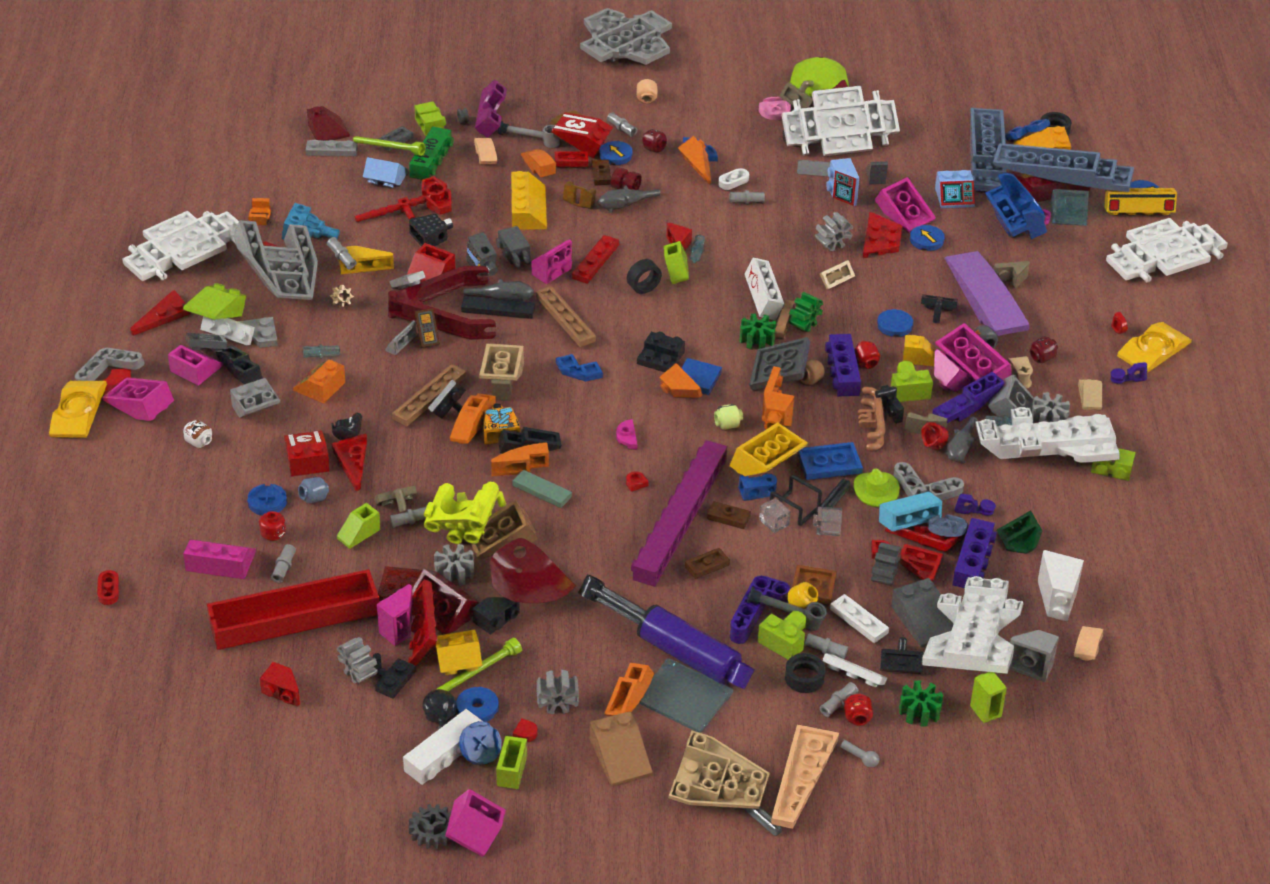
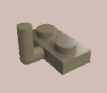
M804 81L800 88L787 82L779 96L792 105L794 100H800L801 109L811 108L813 98L806 94L805 90L807 87H813L814 82Z
M414 485L377 494L374 498L376 505L382 504V506L394 504L393 501L397 500L399 511L404 512L407 511L405 501L412 500V496L417 491Z

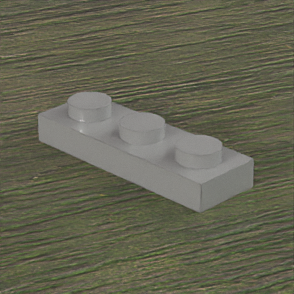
M307 140L306 156L356 157L358 144L350 140Z
M423 271L401 276L389 282L392 288L398 286V289L421 283L420 279L425 278Z

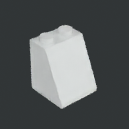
M1047 550L1043 551L1038 584L1048 617L1068 621L1078 591L1084 560Z

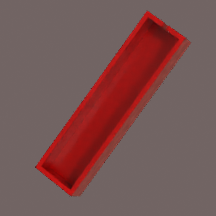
M370 569L208 603L207 611L216 649L220 650L378 615L377 604L380 602Z

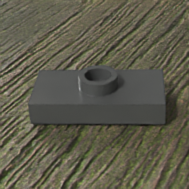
M401 126L379 139L404 143L414 138L413 132ZM383 147V148H385V149L388 150V151H390L391 149H393V148Z

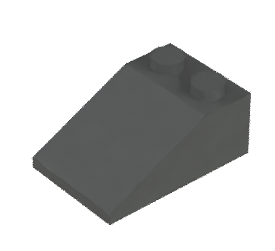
M930 578L893 589L892 609L921 648L927 646L931 637L951 631L954 625L937 607L941 594Z

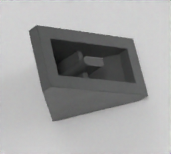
M888 161L870 162L867 165L866 172L869 185L886 184Z

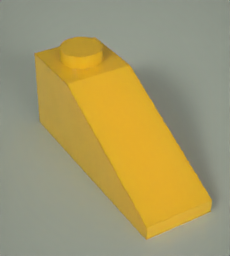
M360 246L346 247L348 253L357 262L353 268L347 269L345 264L339 259L341 274L394 269L393 253Z

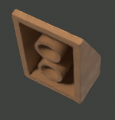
M515 500L489 517L483 530L485 532L484 535H481L478 543H471L476 557L481 559L493 556L498 549L517 538H524L532 543L538 539V536L526 511ZM517 546V547L514 549V551L523 549L524 547H523V546Z
M631 711L590 722V741L611 787L653 775L639 728Z

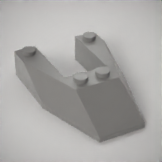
M239 220L234 233L237 249L263 284L277 298L312 300L318 260L307 226L290 224L284 238L286 247L263 246L256 222Z

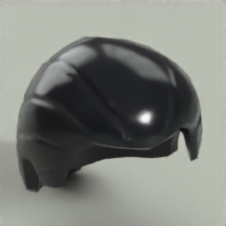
M356 412L348 419L338 420L335 422V426L331 423L332 434L339 440L358 436L361 430V413Z
M436 689L429 692L423 699L422 707L426 719L438 723V730L456 716V701L450 692Z

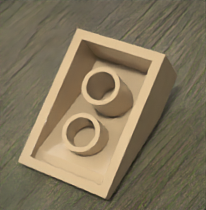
M486 344L479 378L517 381L523 371L524 346Z

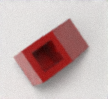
M272 662L259 678L261 693L298 707L300 705L299 689L292 669Z

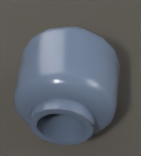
M321 477L306 478L302 480L298 487L299 497L310 504L324 501L329 492L328 484Z

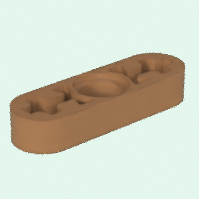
M785 300L776 325L775 338L785 339L790 325L788 321L792 317V315H789L790 309L795 308V303L792 300Z

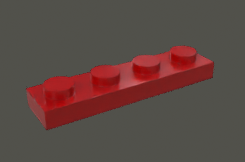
M603 235L572 272V279L588 284L617 249L619 239Z

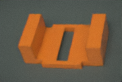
M252 198V209H250L248 220L256 222L257 225L267 226V221L270 220L271 215L270 198Z

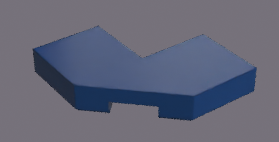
M1049 119L1035 120L1024 127H1015L1005 133V140L1018 139L1028 132L1041 131L1050 125Z
M573 354L556 358V365L563 375L585 382L603 378V372L597 361L579 365Z

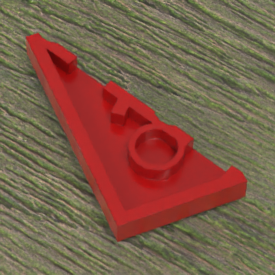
M915 525L914 530L904 528L893 532L885 527L886 532L916 541L920 545L934 547L938 551H947L965 538V535L957 537L940 536L932 533L927 526Z

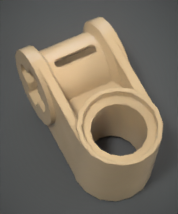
M1028 357L1008 358L1007 361L1011 365L1012 375L1014 374L1026 389L1031 387L1032 381L1030 376L1033 373V368L1029 363Z

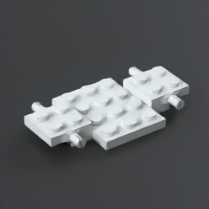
M861 86L813 91L814 107L801 109L800 100H794V110L782 113L781 115L787 146H801L803 155H809L808 145L821 141L823 156L872 151L871 136L881 137L882 146L889 145L888 135L900 132L894 100H880L879 90L872 92L874 100L864 101Z
M188 211L143 230V236L148 241L138 245L137 248L133 244L132 246L130 245L128 250L132 254L123 258V264L141 281L155 275L164 280L167 278V274L164 272L173 268L172 262L181 270H184L227 250V242L233 241L235 243L234 233L239 221L228 211L220 215H214L212 212L206 211L198 219Z
M1167 218L1127 231L1126 237L1131 243L1123 245L1122 248L1117 243L1113 244L1111 249L1115 253L1107 255L1106 261L1126 281L1141 277L1148 283L1152 279L1148 274L1155 272L1156 266L1168 276L1210 262L1211 256L1209 254H1213L1217 259H1221L1224 254L1220 250L1226 249L1228 243L1208 224L1197 226L1195 223L1190 224L1189 221H1185L1182 227H1179L1171 218Z

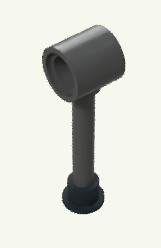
M754 587L751 588L747 603L751 601L758 604L760 602L790 613L793 611L802 612L806 616L805 628L811 631L818 630L827 615V610L821 603L811 602L804 609L762 595L760 591L754 590Z

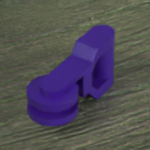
M1134 363L1131 368L1127 369V375H1125L1123 369H1113L1111 371V381L1116 384L1131 380L1135 382L1147 380V363Z
M960 494L954 511L961 514L972 512L990 516L994 513L996 505L993 501L984 499L978 507V501L974 500L972 495ZM965 502H966V503H971V504L968 505V506H964Z

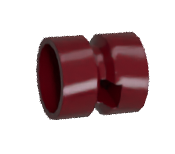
M617 167L611 177V187L623 189L626 185L628 189L639 190L642 176L640 173L629 172L627 169Z

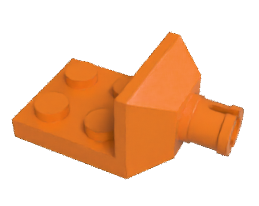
M773 366L764 391L762 421L765 422V429H768L777 422L783 426H792L794 396L783 394L782 390H779L783 382V376L780 375V367Z

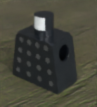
M437 214L409 219V234L420 246L424 243L432 246L443 243L448 239L447 230L453 228L450 218L442 221Z

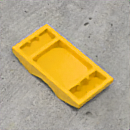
M1158 322L1152 324L1141 336L1132 337L1117 353V357L1132 366L1134 363L1146 362L1148 373L1189 345L1192 339L1166 323Z
M69 381L61 391L58 408L52 414L49 431L50 437L87 438L107 386L106 381Z

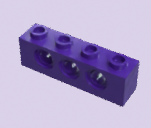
M829 334V340L825 342V351L829 353L828 365H831L830 376L834 377L832 380L833 389H836L837 397L860 396L861 379L851 334Z
M971 518L954 571L953 586L965 588L968 577L978 576L984 579L985 572H982V570L987 569L989 558L986 557L991 556L993 545L990 544L995 543L997 532L994 531L995 523Z

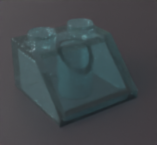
M1054 189L1051 195L1052 224L1086 226L1089 191Z

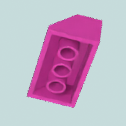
M965 323L935 342L944 353L975 381L991 372H994L1002 380L1012 375L1010 363Z

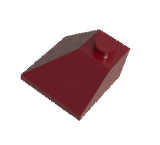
M324 106L307 109L308 126L316 140L329 141L350 137L340 116Z

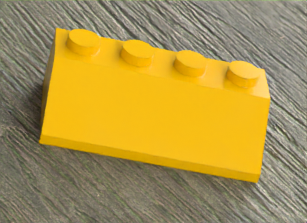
M511 172L512 227L518 226L520 230L547 229L545 184L529 172Z
M777 422L737 447L730 467L743 476L764 473L806 447L808 442Z

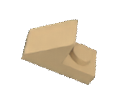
M1079 379L1078 387L1083 410H1102V381Z

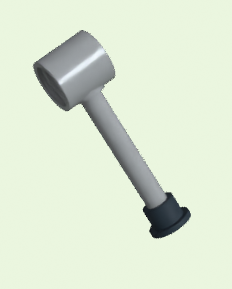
M501 121V125L498 128V134H508L509 132L542 138L544 145L548 148H555L560 145V137L551 132L555 125H547L543 128V131L509 126V124Z

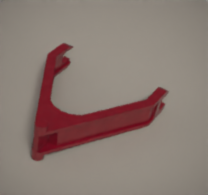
M462 266L397 292L391 290L388 292V317L392 319L399 317L409 321H416L415 311L433 308L437 330L469 340L493 339L496 336V332L484 331L485 328L496 327V323L492 319L471 320L422 304L425 301L463 286L488 284V277H477L479 273H489L488 267Z

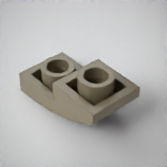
M909 412L906 418L905 431L921 434L922 427L929 422L937 423L946 428L948 419L931 413L928 417Z

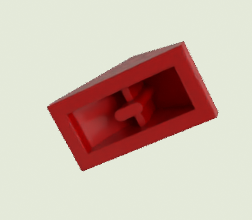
M669 222L667 223L666 237L670 244L680 241L684 251H686L692 243V229Z

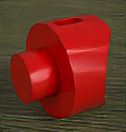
M929 422L922 427L921 434L926 447L932 450H940L947 444L949 434L944 426Z

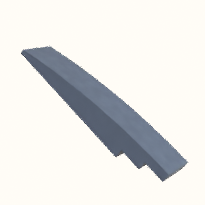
M970 109V155L974 191H990L1001 186L998 175L1007 173L1005 168L993 165L999 143L1006 144L1003 110Z
M999 143L993 160V165L1031 176L1074 185L1124 192L1130 191L1134 175V167L1118 166L1115 159L1100 158V152Z

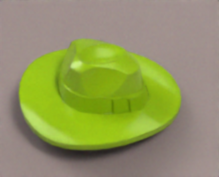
M877 468L873 469L872 472L858 475L854 480V491L857 497L866 505L880 507V504L897 500L900 487L897 479L893 475L881 472Z

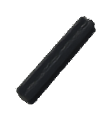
M842 479L815 510L816 518H825L850 488L851 482L849 480Z

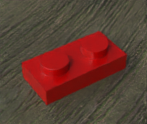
M555 151L556 167H588V151Z

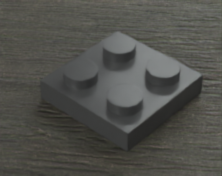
M186 333L185 340L193 350L211 348V351L221 352L222 349H227V341L223 335Z

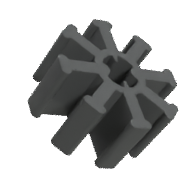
M886 543L879 544L878 553L875 556L876 562L872 568L873 575L871 581L889 586L893 585L894 577L898 570L897 565L901 557V547Z

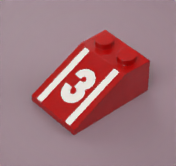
M565 112L551 132L580 151H588V156L594 158L600 147L605 143L613 127L599 118Z
M322 430L284 435L291 477L330 472L328 451Z

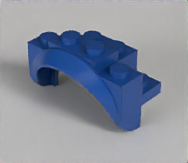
M1010 173L998 175L1001 186L985 194L1008 236L1013 237L1025 231L1033 239L1046 233L1047 229L1044 223L1046 215L1029 191L1015 175Z

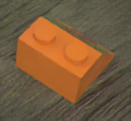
M328 359L314 367L293 387V391L324 404L346 383L344 365Z

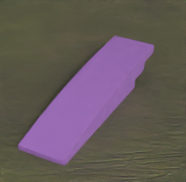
M978 251L945 257L948 266L981 324L991 327L998 336L1029 330V323L1016 301Z

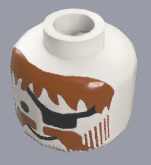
M194 420L187 423L184 427L185 441L196 448H201L211 442L212 429L203 422Z

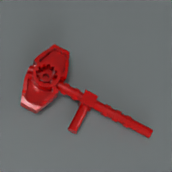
M437 177L426 178L422 180V195L418 196V198L414 197L409 200L408 197L398 199L397 204H390L387 207H380L379 209H373L354 216L355 221L360 222L370 218H377L378 216H384L387 213H394V211L398 210L402 213L405 212L408 219L416 218L411 210V206L425 204V202L427 203V208L439 215L452 211L451 190L447 189V183L437 179Z

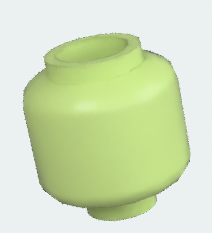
M735 404L719 406L717 411L714 412L715 424L722 430L737 428L740 425V421L743 420V412Z

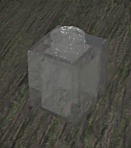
M774 498L760 506L759 520L773 533H776L790 525L791 511L777 498Z
M818 507V514L813 516V526L817 527L816 535L840 536L842 508Z

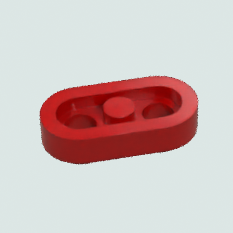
M113 570L103 571L98 576L97 595L99 602L103 605L114 604L119 599V576Z

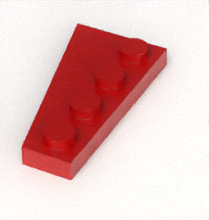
M425 579L415 590L413 597L412 615L415 618L411 624V632L414 633V638L410 641L409 650H412L413 654L412 657L408 658V663L415 666L418 665L430 648L434 647L437 642L436 621L434 617L435 606H433L434 593L432 591V583Z

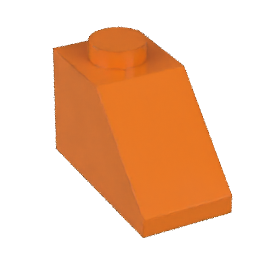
M677 363L659 377L661 381L660 387L666 394L670 393L673 397L700 398L702 396L701 388Z

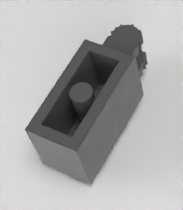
M518 226L499 230L496 244L498 248H501L504 258H507L510 265L514 264L516 268L520 267V262L529 265L531 263L530 245Z

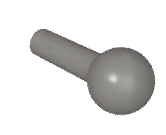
M846 740L842 742L840 747L862 759L865 766L875 767L878 765L879 756L876 752H866Z

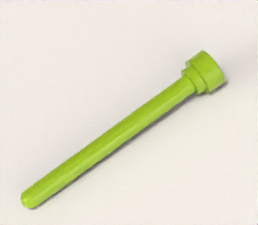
M359 136L353 138L355 143L408 150L414 153V155L419 156L424 155L426 149L423 142L407 144Z
M514 637L505 642L503 649L483 660V666L478 667V670L465 671L437 689L452 690L507 655L515 656L522 652L521 644Z

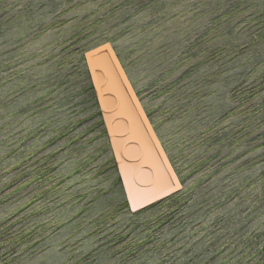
M797 725L771 819L772 825L794 828L838 742L839 733Z

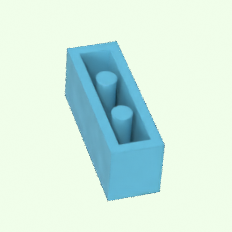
M925 492L882 503L879 510V522L892 532L927 523L933 516L940 515L941 518L943 501L931 492Z

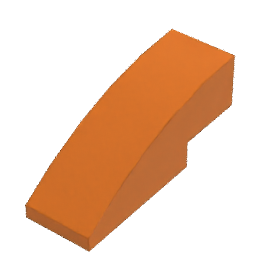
M534 149L521 153L522 158L534 174L537 173L539 177L556 174V162L544 150Z
M546 442L522 446L491 459L492 476L518 475L523 470L530 472V468L549 467L548 444Z
M629 664L625 676L619 677L604 713L606 716H614L634 710L646 693L654 676V672L648 665Z

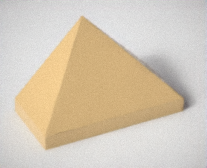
M849 260L824 270L820 273L826 289H829L855 277Z

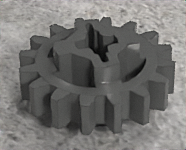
M428 804L427 809L419 807V813L413 812V818H409L408 826L412 841L418 840V846H421L423 843L426 844L427 849L431 845H434L437 849L440 843L446 846L447 839L453 841L445 836L451 812L448 813V807L440 809L439 804H437L435 808H432Z

